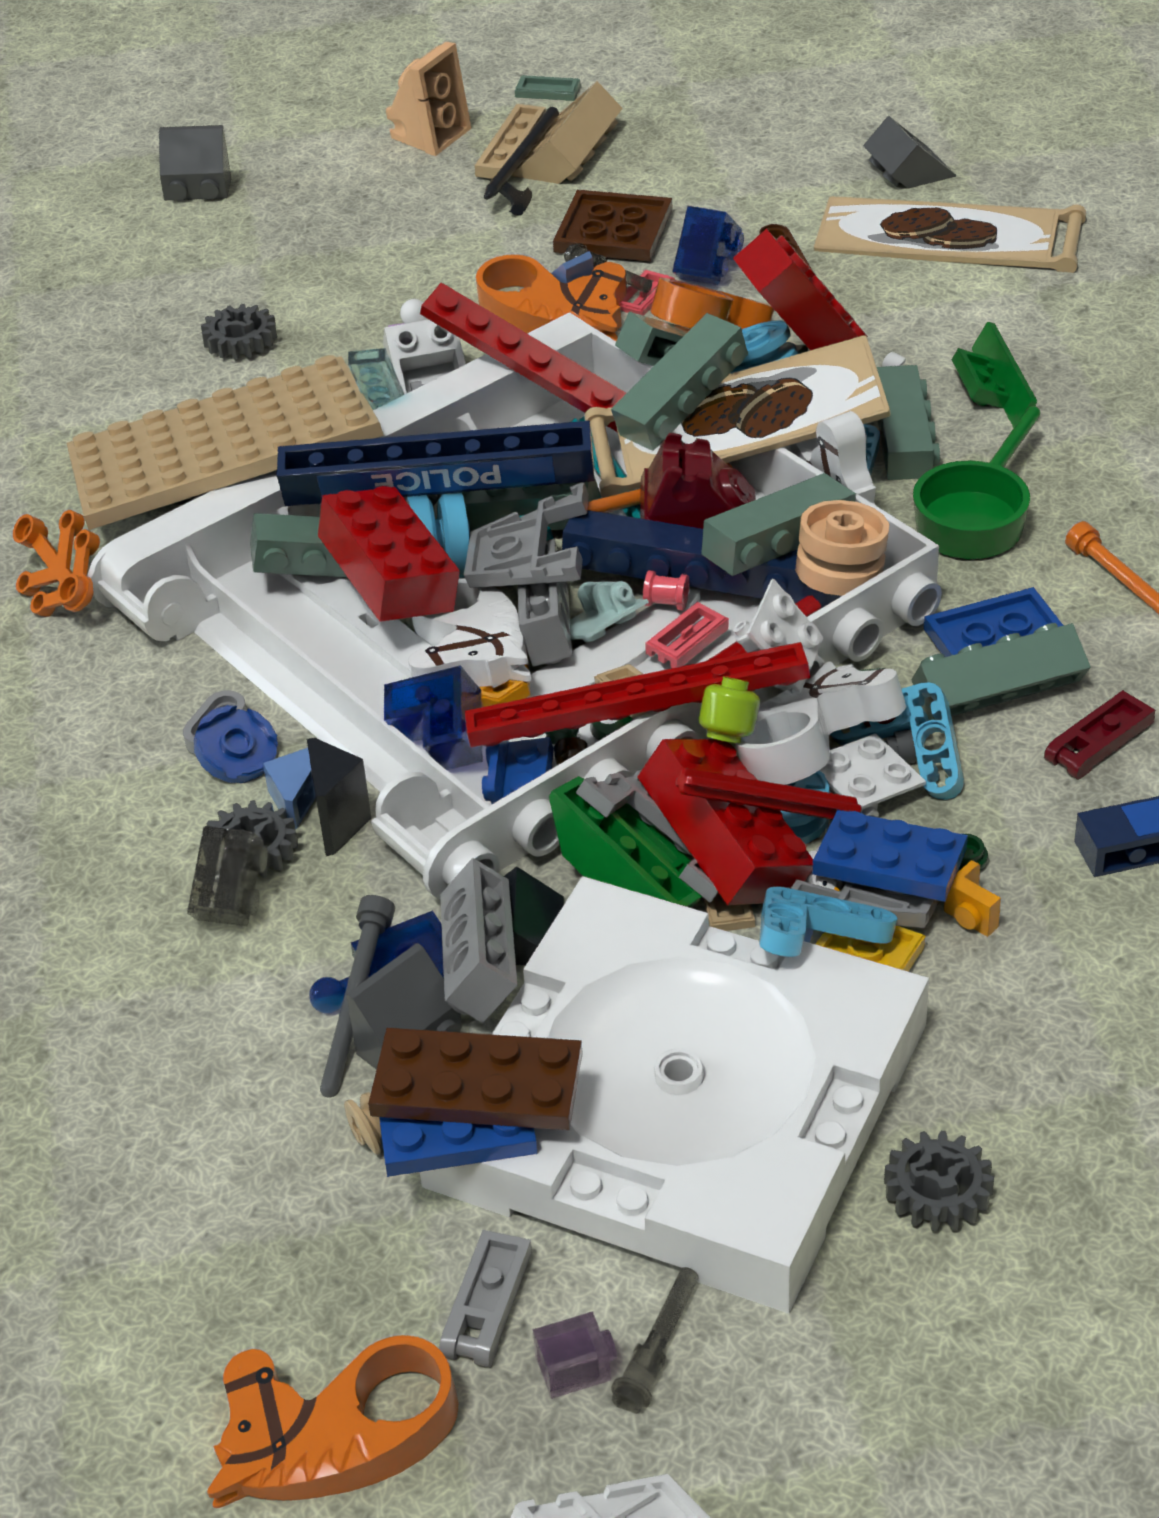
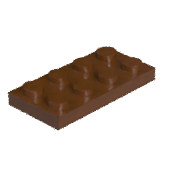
M386 1028L368 1102L370 1116L570 1130L583 1055L582 1040Z

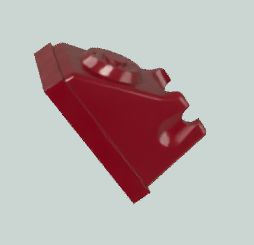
M668 433L650 467L644 468L641 476L640 519L703 529L704 520L756 500L755 489L747 482L741 472L731 468L712 451L708 440L696 438L693 443L686 444L681 440V434Z

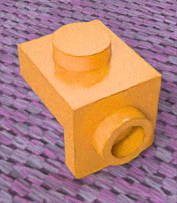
M971 860L957 872L944 903V912L953 916L965 929H975L988 937L999 927L1001 898L979 886L980 864Z

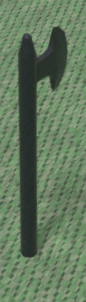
M549 107L486 186L484 199L488 200L500 192L511 203L510 213L514 215H522L531 201L532 191L528 187L524 191L517 190L507 181L559 116L557 108Z

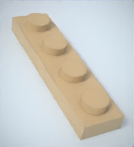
M516 104L475 164V176L493 179L546 112V107Z

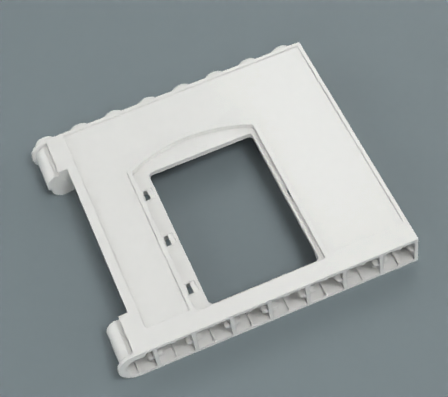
M570 312L527 333L626 393L653 367L652 365L638 362L615 346L616 341ZM487 354L373 410L380 422L384 435L378 438L571 422L574 418L579 420L585 415L584 412ZM606 426L611 453L627 475L618 433ZM784 447L729 462L732 468L741 472L747 482L755 489L756 500L823 474L822 471ZM594 468V476L599 488L601 477ZM277 470L210 491L115 538L102 547L92 560L88 571V577L93 582V598L106 607L118 608L156 641H169L171 637L178 641L194 632L318 739L362 758L366 780L380 791L376 801V818L371 820L375 834L423 875L426 890L439 900L440 894L472 858L498 873L528 853L539 857L553 851L559 845V839L549 795L557 787L578 776L584 779L595 777L597 782L605 781L609 774L621 773L624 777L634 776L637 770L643 769L662 739H713L706 736L707 729H704L699 724L702 703L695 702L672 706L661 712L648 711L641 716L633 718V721L600 741L592 735L589 723L579 728L578 731L581 739L587 742L588 748L558 766L553 753L551 770L494 804H491V801L486 802L482 793L483 776H488L489 768L486 760V746L470 747L465 719L466 710L476 709L473 707L470 694L481 686L464 688L435 699L420 698L415 692L408 658L414 652L432 646L398 619L379 622L348 579L334 576L253 572L250 539L254 513L320 517L321 504L285 507L277 479ZM857 493L855 502L875 508L886 517L890 524L887 548L884 552L886 555L884 571L807 617L824 637L810 669V678L826 662L830 661L836 666L848 658L854 662L868 658L876 650L882 637L905 623H909L912 626L923 624L924 616L934 614L941 601L942 590L937 584L939 545ZM622 509L609 512V514L626 516ZM689 587L688 601L684 611L677 610L674 605L655 603L651 607L637 613L633 619L609 629L599 639L587 642L572 651L571 657L564 658L559 663L547 665L531 674L530 696L527 698L595 684L594 676H597V674L627 664H631L643 674L671 669L669 660L664 664L658 661V654L652 657L647 655L645 643L696 602L729 618L728 630L683 666L705 662L736 642V633L733 631L734 627L742 620H747L751 623L762 599ZM702 616L692 625L694 626L695 624H697L700 620L704 618V616ZM680 634L679 636H677L674 640H672V641H671L669 644H667L666 646H669L670 644H672L675 640H677V639L681 636V634ZM774 685L756 689L753 692L759 696L761 705L785 690L782 687L776 688ZM544 733V734H542V735H540V736H538V737H534V738L520 737V738H515V739H511V740H508V741H509V742H514V741H522V740L545 738V737H546V734Z

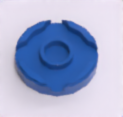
M226 705L213 709L201 719L194 736V753L201 766L213 777L228 783H246L264 774L263 763L275 759L277 754V734L271 723L260 713L249 708L247 711L236 709L237 706Z

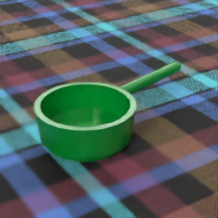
M1031 406L1025 411L990 462L972 460L949 462L930 469L918 479L913 489L917 532L938 544L940 553L962 559L988 558L1008 551L1020 540L1029 508L1030 491L1023 479L1013 471L1005 468V466L1039 419L1041 412L1038 407Z

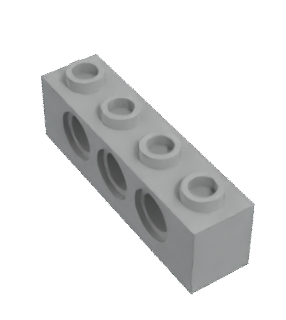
M555 539L546 541L544 555L558 551ZM568 581L518 585L519 628L532 666L540 664L552 665L561 662L564 658L571 657Z
M472 858L440 894L445 1001L456 1012L463 1015L468 1014L483 1023L517 986L509 879Z

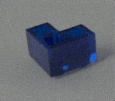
M687 206L672 272L679 279L719 285L721 277H725L727 274L729 260L734 261L733 257L743 248L744 233L742 228L725 211Z
M461 665L384 684V721L388 725H393L412 742L423 740V748L446 770L483 762L482 745L470 747L465 719L466 710L482 707L481 689Z

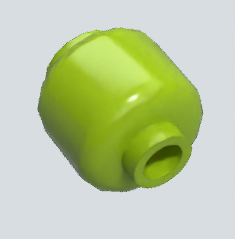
M723 677L721 685L712 684L706 687L699 714V724L704 729H707V737L731 743H741L742 737H748L753 734L760 706V698L756 693L747 690L749 682Z

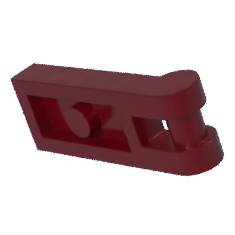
M1122 690L1053 739L1044 752V758L1055 766L1060 763L1067 768L1069 775L1079 780L1088 774L1093 766L1153 724L1156 710ZM1077 748L1080 752L1076 754L1073 750Z

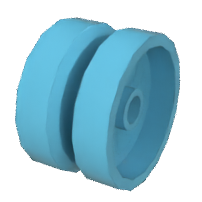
M462 492L441 495L437 504V519L434 516L432 502L427 495L407 497L406 502L460 570L459 578H465L464 570L470 539V527Z

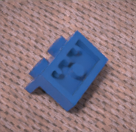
M550 737L514 742L506 740L495 746H486V760L489 768L488 776H483L482 793L485 801H491V804H494L551 770L554 747Z

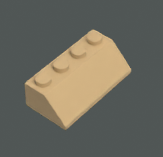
M596 81L559 113V116L512 176L560 184L567 178L571 182L584 169L582 166L595 154L593 150L597 149L606 140L607 137L605 135L618 124L615 118L623 108Z

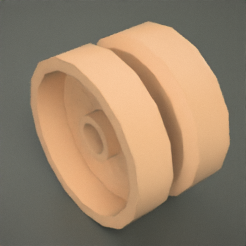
M823 501L810 506L802 513L800 522V544L798 546L795 568L799 579L814 590L825 594L843 596L884 571L886 556L884 552L887 548L890 525L886 517L875 508L854 501Z

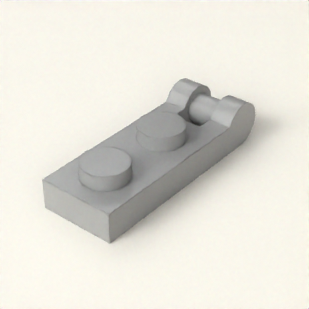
M482 1230L440 1339L439 1349L446 1358L456 1360L458 1355L473 1358L475 1365L491 1368L500 1337L532 1254L530 1239ZM467 1327L481 1329L479 1337L475 1338L464 1335Z

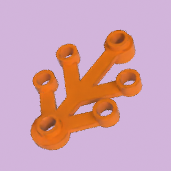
M67 510L60 517L58 552L47 539L48 528L42 520L32 515L24 514L17 520L14 526V541L28 548H34L48 567L33 573L24 571L16 582V590L19 593L33 596L30 605L31 611L40 616H51L55 608L62 605L69 611L78 612L86 607L93 598V582L87 576L89 556L98 550L100 538L97 534L83 529L85 523L84 516L75 511ZM74 541V549L76 550V555L72 572L70 569ZM56 582L60 583L58 589L51 593L39 591L42 586Z

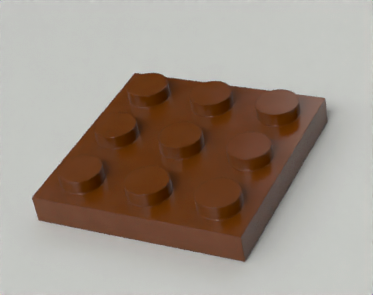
M577 189L553 239V252L582 255L590 251L592 256L651 261L673 210L672 198Z

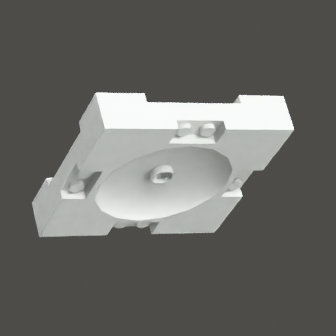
M582 876L524 967V984L492 1033L493 1035L582 1040L583 1055L570 1130L534 1128L538 1154L420 1172L421 1185L425 1189L507 1217H511L515 1210L693 1272L695 1282L789 1314L824 1242L827 1224L891 1091L895 1092L926 1027L929 978L805 941L798 956L786 957L772 954L761 948L758 940L709 926V917L706 912Z

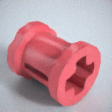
M648 570L644 581L643 599H647L649 603L644 606L651 607L653 603L674 605L677 610L684 611L689 595V576L684 574L680 578L658 576L655 571Z

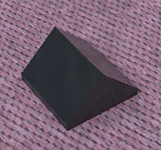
M309 738L306 740L325 855L330 856L335 855L371 819L364 761L362 758L320 739Z
M516 866L504 877L509 879L516 965H526L564 906V896Z

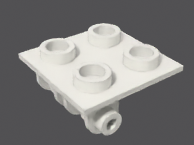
M775 579L770 581L753 621L749 623L747 620H742L733 629L736 633L735 640L748 653L801 642L808 661L809 671L824 638L819 633L818 628L808 620L794 603L792 597L781 588ZM806 679L799 680L792 685H775V687H782L785 691L794 688L797 693H800Z
M876 733L830 750L829 761L820 769L825 774L831 793L856 797L858 804L862 807L861 813L872 817L879 816L877 812L878 803L926 785V780Z

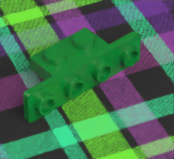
M987 322L972 346L973 352L958 348L951 360L959 373V378L963 381L969 393L970 399L981 406L989 404L1003 408L1014 428L1025 411L1031 406H1036L1037 399L995 323Z

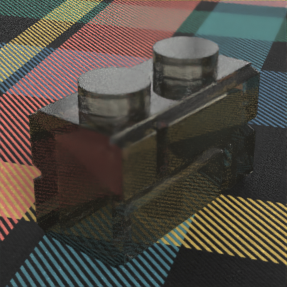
M210 826L203 827L187 914L199 921L248 927L250 915L255 916L257 914L260 903L259 890L255 889L258 872H264L268 860L267 847L263 846L264 841L258 835L250 831L227 830Z

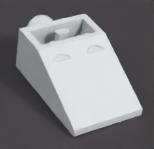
M419 299L407 300L402 305L400 316L405 324L384 327L383 346L397 398L411 392L410 382L421 381L422 384H427L466 364L460 338L420 315L421 305L424 302Z

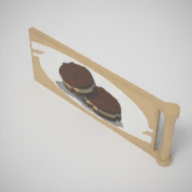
M831 196L828 199L817 234L814 251L939 262L1051 268L1059 272L1074 273L1078 264L1076 250L1081 224L1085 222L1087 213L1085 208L1078 204L1066 209ZM1058 220L1068 223L1062 254L1052 257Z
M860 336L729 374L672 433L681 434V440L686 444L693 443L696 438L708 440L712 451L725 463L816 438V428L819 422L849 411L856 413L863 424L887 418L891 413L866 336ZM592 407L588 409L584 417L585 421L590 420V429L601 476L599 483L601 497L605 498L640 488L644 468L650 467L662 443L652 451L620 436L618 432L627 477H616L606 432V426L610 422L615 421L611 408Z

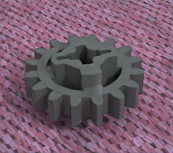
M241 304L236 309L229 305L222 311L215 310V317L206 316V323L201 324L204 347L209 348L210 354L219 352L220 358H224L228 354H231L233 359H238L240 354H245L248 358L252 357L253 351L263 353L264 346H273V339L277 338L274 315H269L268 309L259 311L258 305L246 308L245 304Z
M255 800L250 801L248 808H241L238 803L233 804V812L227 813L222 810L217 812L219 821L208 820L206 823L208 832L202 833L207 863L213 864V869L216 873L226 869L228 879H233L238 873L243 874L245 881H250L252 873H259L262 878L268 877L267 869L272 867L275 870L281 871L283 869L282 859L293 860V849L298 848L294 819L287 818L286 809L284 808L274 812L271 802L266 803L262 808L257 807Z
M942 1130L938 1135V1139H930L925 1131L920 1132L919 1143L915 1144L908 1138L903 1139L902 1151L891 1150L889 1164L885 1165L884 1172L887 1201H896L895 1213L902 1215L911 1212V1224L914 1226L920 1224L923 1219L929 1220L932 1231L938 1230L940 1222H947L952 1230H958L959 1218L962 1217L972 1224L976 1222L977 1209L987 1211L989 1197L993 1195L994 1176H991L992 1162L991 1160H981L982 1148L978 1145L967 1149L965 1147L966 1137L963 1135L959 1136L954 1142L947 1140L946 1131Z

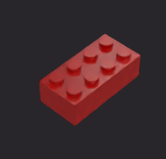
M766 228L733 257L757 291L810 351L860 336L868 337L782 235L775 239Z
M379 486L372 490L355 492L344 490L338 494L322 495L318 537L379 622L454 611L460 570L395 487Z
M662 739L637 778L694 859H696L704 873L712 881L726 904L764 903L768 888L785 887L791 889L796 879L805 882L813 871V858L806 850L805 843L794 834L783 819L781 811L682 795L679 787L676 786V778L680 776L681 770L685 768L757 780L736 755L735 748L730 743L717 739Z

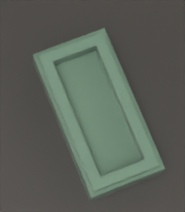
M522 75L515 88V98L574 101L581 87L580 79Z

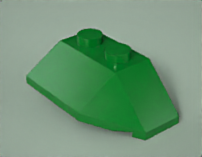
M580 776L551 791L549 801L562 856L582 876L689 908L702 900L703 897L679 878L691 860L654 826L645 823L640 818L638 811L628 803L624 804L606 818L576 793L585 780Z

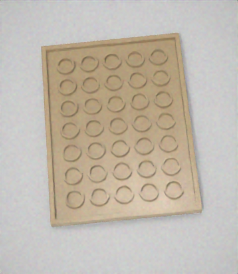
M328 355L317 359L315 364L311 366L286 368L281 372V375L273 378H254L248 381L246 386L235 390L223 388L212 393V397L200 401L197 399L182 401L175 409L165 412L163 410L150 411L142 416L143 419L134 422H115L108 426V430L96 434L93 432L80 433L73 437V441L67 442V447L84 519L88 530L275 471L277 470L278 446L373 439L384 435L378 418L342 356Z

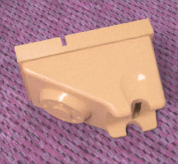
M444 42L422 58H417L408 65L398 80L399 89L393 104L386 108L387 119L391 120L395 125L394 129H390L391 138L423 150L425 153L437 156L471 129L456 43Z

